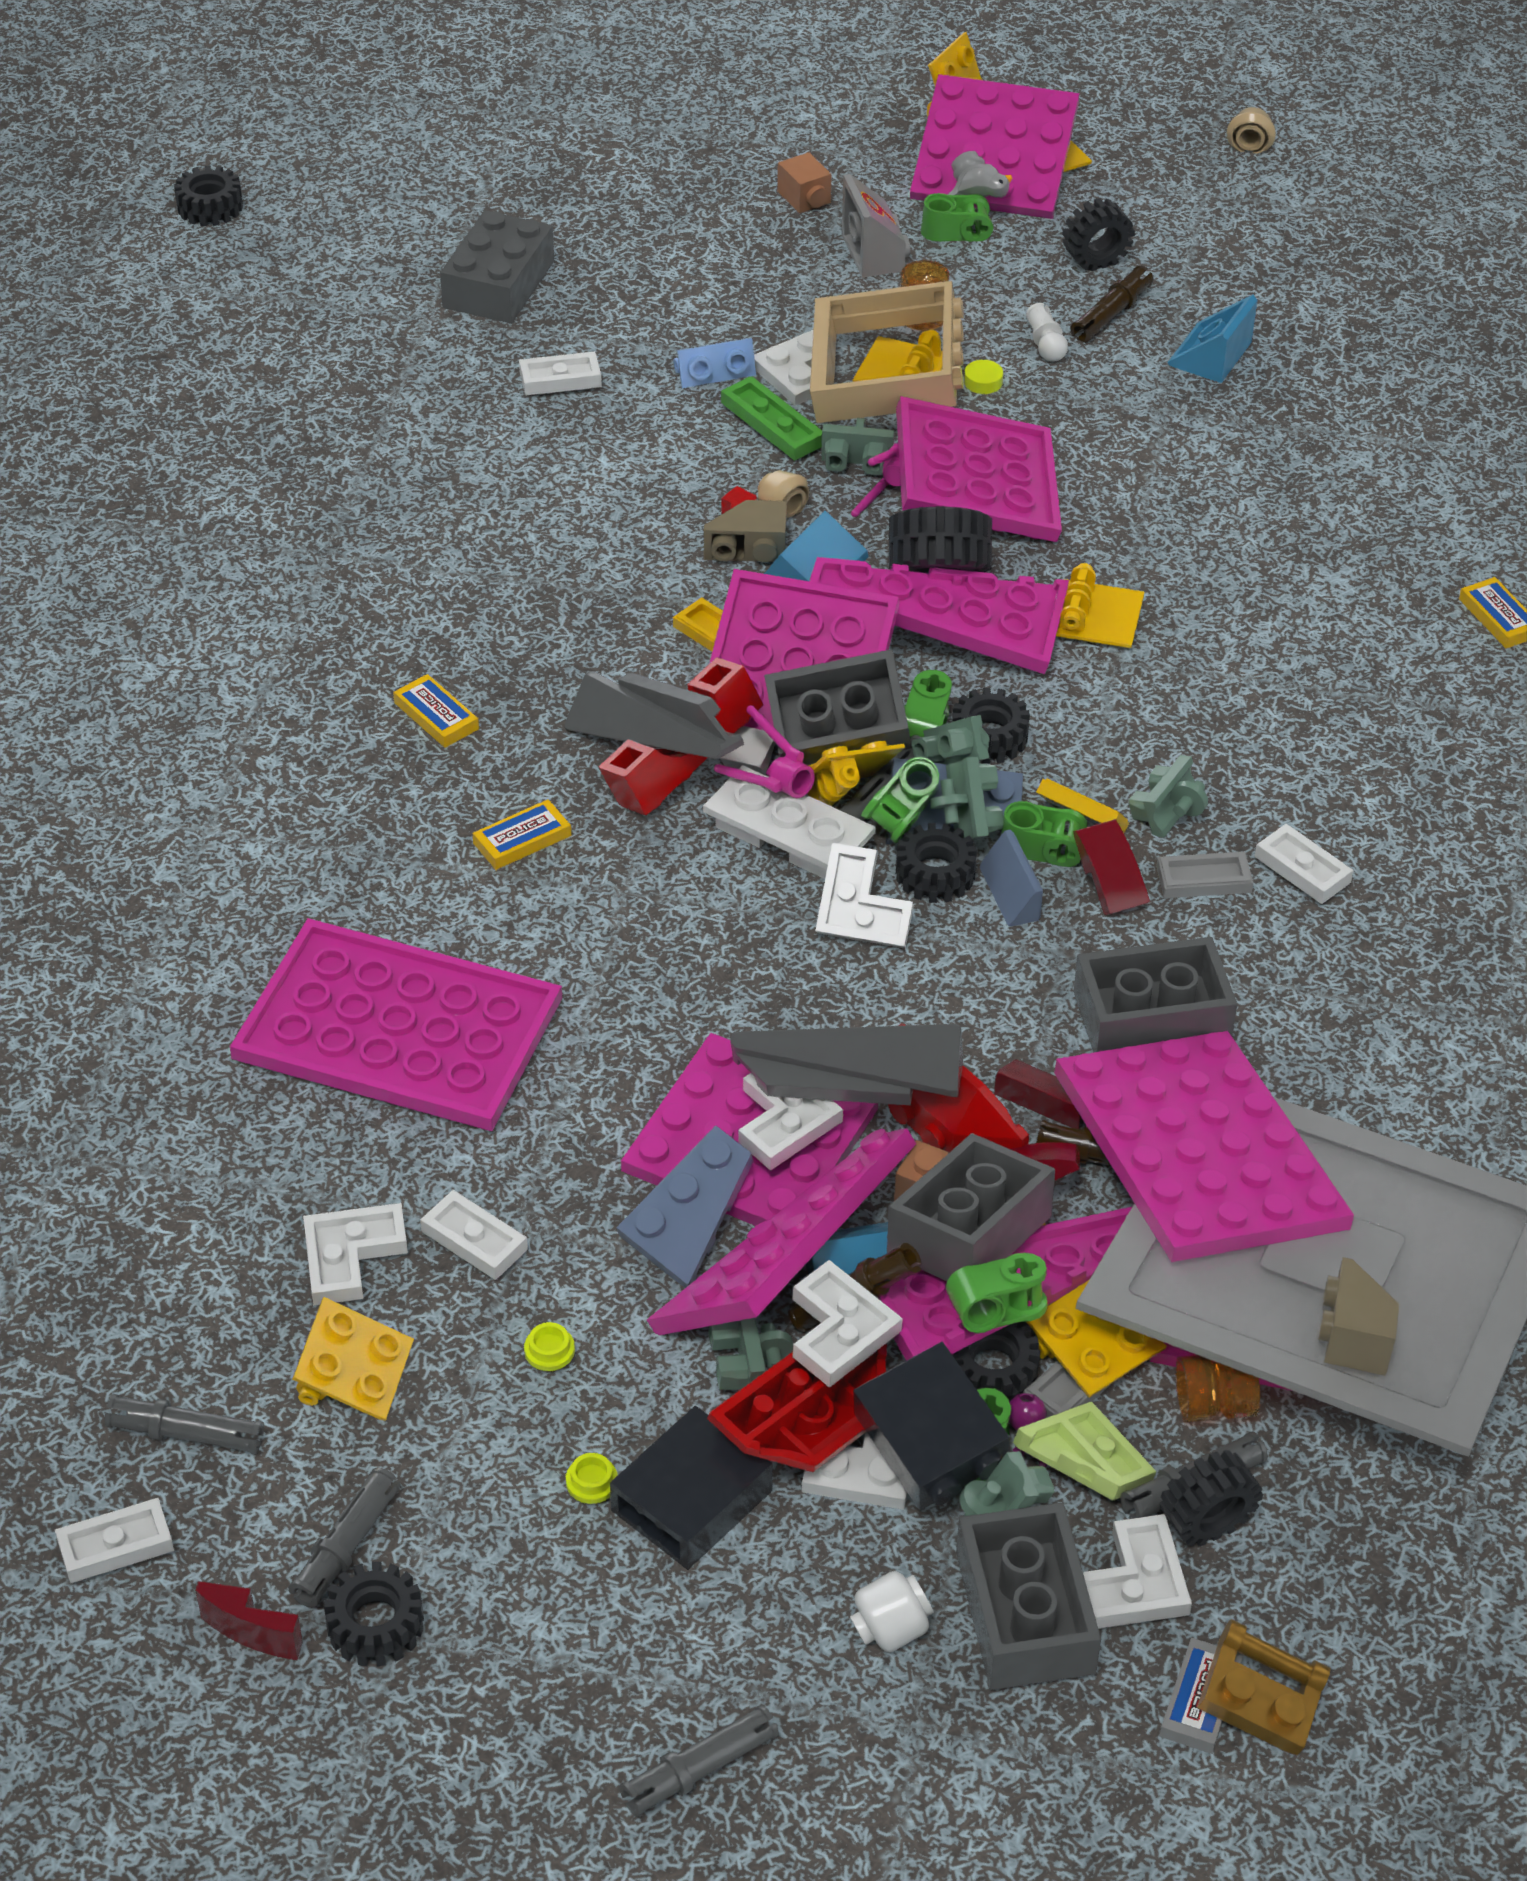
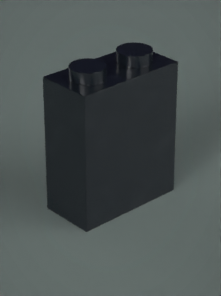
M943 1341L853 1390L854 1414L920 1511L933 1503L935 1505H943L949 1502L969 1482L978 1478L980 1480H987L1005 1454L1009 1452V1435Z
M696 1405L610 1482L611 1511L687 1570L772 1492L773 1463L770 1460L743 1453L707 1419L708 1414Z

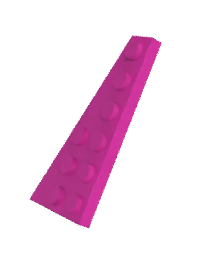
M817 557L809 582L899 597L900 604L895 626L1045 674L1050 663L1069 580L1055 579L1052 585L1035 583L1034 577L1018 576L1017 581L998 580L993 573L930 567L928 573L910 572L908 565L893 564L891 570L871 568L866 561Z
M904 1128L887 1133L885 1129H879L867 1135L860 1142L859 1148L774 1217L751 1229L747 1234V1239L650 1316L647 1322L654 1333L665 1335L756 1318L916 1145L908 1129Z
M1132 1207L1042 1225L1011 1255L1031 1253L1044 1260L1047 1275L1042 1282V1291L1046 1295L1049 1305L1090 1280ZM1020 1268L1017 1269L1016 1273L1021 1274ZM923 1270L893 1284L887 1294L878 1298L903 1318L902 1330L894 1337V1340L906 1361L942 1341L950 1353L953 1354L1008 1325L997 1327L984 1333L968 1331L963 1326L947 1295V1281ZM1028 1301V1306H1031L1032 1301Z

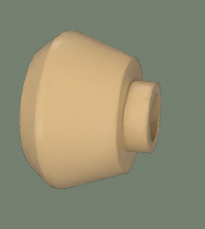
M1249 107L1240 111L1230 121L1227 128V139L1230 145L1240 152L1245 150H1253V153L1257 154L1264 152L1272 146L1276 136L1275 127L1269 115L1264 110L1256 107Z
M778 470L765 475L758 485V500L787 501V518L801 513L809 498L808 482L805 477L799 474Z

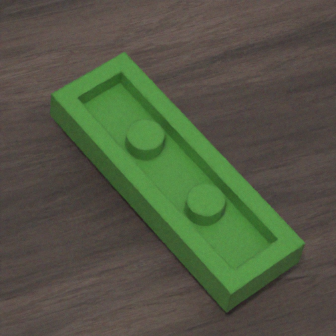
M750 376L721 390V403L794 461L822 447V430L754 377Z

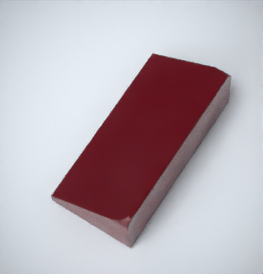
M1017 1059L1000 1068L995 1075L994 1095L1068 1127L1080 1129L1083 1125L1082 1117L1056 1076Z

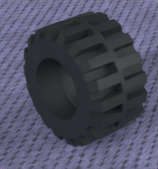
M961 507L912 508L890 516L889 569L891 570L893 564L908 565L910 572L928 573L930 567L976 572L990 571L992 569L991 516L977 510Z

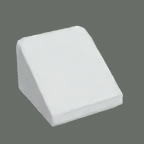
M747 726L739 728L734 734L741 735L744 745L721 757V761L725 766L739 769L743 765L766 775L775 742L764 730Z

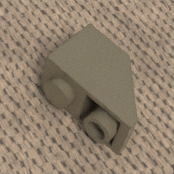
M745 500L705 524L704 560L774 562L786 549L787 501Z
M1342 1257L1338 1277L1328 1275L1322 1305L1331 1307V1311L1323 1309L1317 1340L1327 1342L1324 1363L1386 1376L1396 1340L1400 1304L1353 1259Z

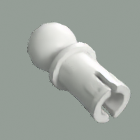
M1043 303L1032 305L1028 308L1026 317L1032 326V338L1038 346L1039 354L1046 361H1059L1068 351V342L1062 335V329L1053 320L1047 305L1045 307Z

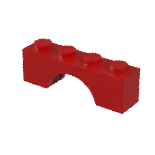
M718 657L687 684L689 691L712 697L721 709L715 718L726 732L733 734L750 721L751 716L747 713L748 706H754L758 711L764 705L745 667ZM628 739L598 768L620 806L647 816L651 811L658 808L678 785L689 779L693 771L708 757L648 747Z

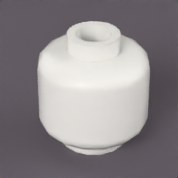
M891 1571L856 1592L855 1604L859 1612L853 1614L850 1618L865 1645L875 1640L882 1650L893 1652L925 1634L929 1628L927 1616L934 1613L914 1575L905 1578L900 1572Z

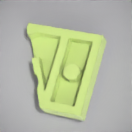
M1092 1401L1020 1427L1013 1441L1017 1448L1112 1501L1120 1498L1122 1492L1132 1490L1153 1480L1156 1474V1470Z

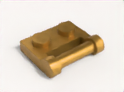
M1230 1619L1220 1636L1197 1708L1285 1752L1298 1755L1305 1748L1321 1692L1330 1675V1667L1316 1660L1310 1664L1247 1633V1626ZM1237 1652L1301 1683L1299 1692L1234 1661Z

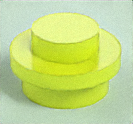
M546 1322L532 1329L525 1340L524 1353L526 1360L534 1368L542 1371H555L571 1362L575 1353V1344L571 1334L562 1325Z
M583 1454L577 1457L567 1470V1490L574 1499L582 1503L596 1504L610 1498V1482L618 1476L617 1470L601 1454Z

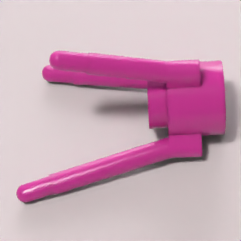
M895 443L889 450L875 455L868 460L870 466L885 461L883 464L884 477L852 510L851 515L853 517L859 516L889 484L901 486L898 443Z
M748 706L747 713L786 753V756L779 757L772 762L766 770V774L769 777L720 764L714 766V771L728 777L766 787L775 793L782 791L793 798H802L813 786L814 770L803 763V752L792 747L754 706Z

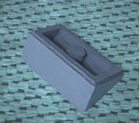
M1011 829L1006 830L982 860L980 870L1008 926L1039 921L1043 889L1014 832Z

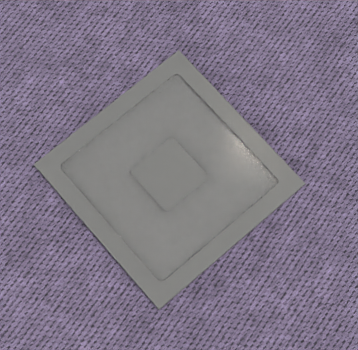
M1274 1097L1353 1212L1354 1218L1351 1229L1171 1262L1134 1203L1077 1300V1310L1469 1457L1527 1321V1186ZM1342 1257L1353 1259L1400 1304L1396 1340L1386 1375L1324 1362L1327 1342L1317 1340L1323 1309L1331 1311V1307L1322 1305L1328 1275L1338 1277Z

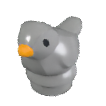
M976 151L964 152L952 162L953 176L957 180V184L948 195L978 194L983 197H1003L1008 193L1012 176L999 174L995 167L985 164V160Z

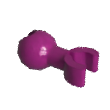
M1018 1394L1010 1401L1009 1424L1016 1431L1020 1427L1045 1419L1047 1416L1043 1401L1035 1394ZM1016 1446L1014 1447L1013 1452H1021L1022 1457L1025 1455L1024 1451ZM1037 1459L1039 1466L1046 1468L1047 1464Z

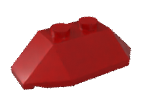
M962 1065L958 1097L913 1089L911 1105L888 1104L890 1113L897 1122L903 1125L907 1123L920 1135L922 1142L949 1153L971 1133L1008 1149L1022 1147L1029 1143V1134L1020 1124H1014L1005 1106L964 1065Z
M887 1343L831 1387H828L794 1359L793 1352H791L709 1412L707 1419L745 1454L815 1472L866 1433V1430L854 1414L853 1390L886 1372Z

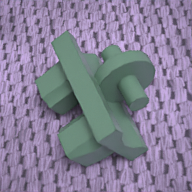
M857 418L856 426L823 424L821 460L825 461L828 471L841 472L843 469H846L847 463L862 464V470L867 474L881 475L885 461L870 466L868 460L875 455L889 450L893 446L894 430L866 428L865 418Z
M981 715L967 717L924 730V737L912 740L914 758L925 757L933 761V763L940 764L957 763L967 757H978L979 761L988 759L989 735L981 727Z
M1180 755L1171 767L1156 765L1150 773L1148 781L1151 792L1135 791L1129 799L1132 818L1142 822H1149L1152 834L1157 837L1164 838L1180 817L1184 815L1198 816L1203 813L1208 805V797L1204 791L1205 785L1201 781H1195L1191 774L1192 756Z
M967 757L960 762L946 765L947 779L940 781L942 796L930 799L931 809H944L946 824H954V831L957 828L964 831V838L970 835L973 841L989 836L991 832L1003 829V811L999 806L985 807L983 791H991L997 788V767L995 765L979 763L978 757Z
M755 1318L709 1326L708 1335L712 1350L738 1349V1354L716 1356V1377L719 1390L742 1389L766 1371L765 1365L771 1368L793 1352L792 1336L787 1332L776 1330L775 1325L772 1323L762 1325L760 1328L761 1334H758Z
M1007 1452L986 1481L975 1480L969 1482L962 1490L959 1500L965 1512L964 1516L1026 1508L1037 1503H1047L1054 1494V1486L1044 1466L1027 1467L1021 1452Z

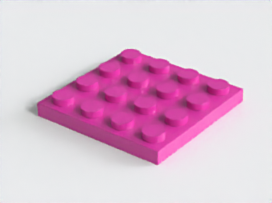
M938 74L910 189V199L924 201L931 194L941 193L948 195L957 184V180L953 176L952 162L964 152L976 151L985 160V164L995 167L999 174L1012 176L1009 191L1005 196L985 197L989 203L990 210L1053 219L1079 105V93Z
M900 396L896 407L902 511L920 507L968 508L991 516L992 530L1005 531L1028 536L1033 539L1057 542L1062 526L1051 428Z
M734 569L709 664L718 657L743 665L764 704L758 712L774 727L764 675L889 650L900 604L899 597ZM752 717L750 721L746 725H744L747 727L763 730L754 721Z
M714 1033L709 1034L622 1158V1172L657 1186L715 1125L738 1142V1130L766 1112L763 1107L743 1091V1078L751 1072L742 1063L737 1065L733 1061L729 1039ZM833 1100L843 1109V1122L772 1170H769L752 1155L754 1162L731 1210L725 1214L754 1226L770 1220L849 1155L878 1110V1103Z

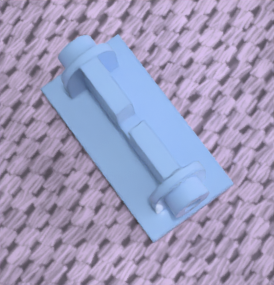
M752 338L677 350L678 358H674L675 372L680 373L682 388L756 375Z

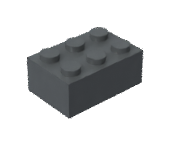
M484 210L440 272L442 308L512 324L555 261L553 225L540 223L533 219H522L496 211Z
M893 649L764 675L774 728L792 747L804 753L803 763L808 766L822 758V752L838 746H846L848 751L860 750L861 747L872 742L886 741L887 746L904 744L905 748L903 750L912 748ZM778 746L779 756L785 757L786 753Z
M1213 937L1077 954L1073 992L1093 1053L1213 1032L1228 1031L1231 1036L1233 1035L1237 1001Z
M971 1133L888 1206L887 1253L902 1243H909L920 1255L922 1265L919 1267L921 1270L945 1281H948L949 1277L962 1267L1007 1258L1052 1216L1055 1169Z
M1064 1502L959 1517L956 1555L990 1690L1095 1675L1097 1672L1101 1636Z

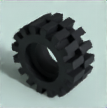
M211 165L204 166L205 170L200 171L198 167L192 168V174L185 171L182 173V178L178 177L176 179L174 190L178 214H181V218L184 221L189 219L190 224L195 225L200 221V226H207V222H213V226L220 225V220H223L225 223L230 222V216L236 218L239 215V211L243 209L239 177L237 174L233 175V171L230 169L224 172L223 167L217 166L215 170H211Z
M1101 198L1094 199L1093 206L1087 201L1083 203L1085 208L1083 211L1080 212L1076 208L1072 212L1076 216L1074 220L1071 218L1066 220L1065 224L1069 228H1065L1062 231L1064 239H1062L1063 245L1078 265L1085 270L1089 268L1090 271H1095L1098 265L1102 269L1108 268L1107 263L1109 262L1115 266L1119 263L1117 260L1119 255L1125 257L1128 254L1125 247H1132L1134 241L1131 237L1135 236V230L1132 228L1134 225L1122 209L1110 199H1105L1104 202ZM1107 228L1099 239L1090 242L1098 231Z
M983 688V694L979 695L975 689L969 691V698L964 694L959 698V703H955L953 707L952 722L981 715L982 723H996L1003 726L994 729L982 727L989 735V758L982 760V763L990 764V758H996L998 764L1005 762V755L1012 760L1017 757V751L1021 753L1024 751L1025 744L1028 741L1030 713L1029 710H1026L1027 705L1023 700L1018 702L1016 694L1011 693L1006 697L1004 689L998 688L997 694L991 693V688Z
M936 822L928 823L927 830H923L922 826L918 825L913 828V834L909 831L905 832L903 840H899L897 844L895 872L898 884H903V891L909 894L914 890V898L920 901L924 895L929 896V903H937V897L939 896L943 897L944 903L952 901V893L958 898L965 895V889L970 890L973 886L976 872L977 848L973 846V839L970 835L964 838V831L960 828L950 832L951 825L943 823L942 829H936ZM937 858L948 861L951 864L943 867H933L921 861Z
M1019 1322L1010 1324L952 1354L976 1390L982 1388L996 1389L1002 1392L1009 1402L1019 1393L1023 1394L1024 1390L1038 1376L1039 1341L1037 1336L1031 1337L1032 1329L1027 1324L1018 1329ZM997 1350L1009 1355L1013 1363L1006 1368L989 1369L979 1365L974 1361V1358L981 1351Z
M1224 1450L1221 1455L1218 1452L1210 1453L1206 1461L1200 1457L1194 1461L1195 1466L1190 1470L1184 1467L1179 1471L1181 1477L1179 1479L1172 1478L1167 1484L1169 1490L1163 1491L1160 1496L1163 1500L1159 1502L1160 1508L1187 1545L1193 1546L1197 1543L1198 1546L1206 1545L1209 1538L1215 1541L1220 1539L1221 1534L1226 1531L1228 1534L1236 1531L1234 1526L1238 1522L1246 1523L1250 1519L1247 1513L1256 1512L1259 1507L1257 1502L1263 1498L1262 1487L1236 1452L1232 1454L1230 1450Z
M372 1562V1571L367 1572L364 1571L362 1563L353 1566L354 1577L351 1578L344 1571L338 1576L339 1586L331 1583L327 1590L329 1599L324 1600V1611L331 1645L335 1651L341 1648L342 1658L349 1662L354 1655H357V1662L360 1666L367 1667L369 1657L376 1658L377 1667L385 1666V1656L389 1654L397 1662L404 1658L402 1647L412 1651L417 1645L416 1636H422L424 1615L418 1584H413V1577L407 1571L400 1577L399 1566L391 1563L387 1572L382 1571L381 1562ZM371 1602L388 1603L395 1610L394 1617L391 1620L378 1626H363L354 1620L357 1609Z

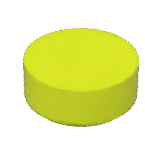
M976 360L966 366L964 384L970 391L978 394H990L1002 387L1003 369L996 362Z

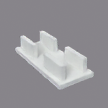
M743 765L739 768L743 771L767 777ZM732 777L703 805V812L715 817L716 828L758 848L765 841L789 852L790 863L823 879L826 878L832 843L862 848L875 834V826L808 795L796 799L782 791L775 793L766 787Z

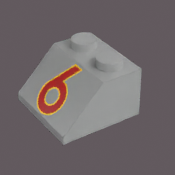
M843 175L842 237L861 277L905 271V257L910 256V243L906 234L902 235L897 215L891 213L885 199L853 175Z

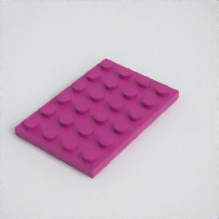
M307 918L230 1045L231 1059L493 1131L562 1000V986Z
M1228 1031L1056 1059L1054 1074L1171 1263L1351 1229L1354 1218L1353 1212Z

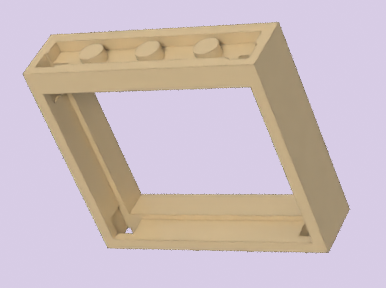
M952 281L815 298L810 395L817 423L896 414V407L900 396L950 407L957 406V390L963 389L961 365H964L961 342H964V333L961 319L964 318V308L961 297L955 298ZM943 321L942 371L834 384L837 334Z

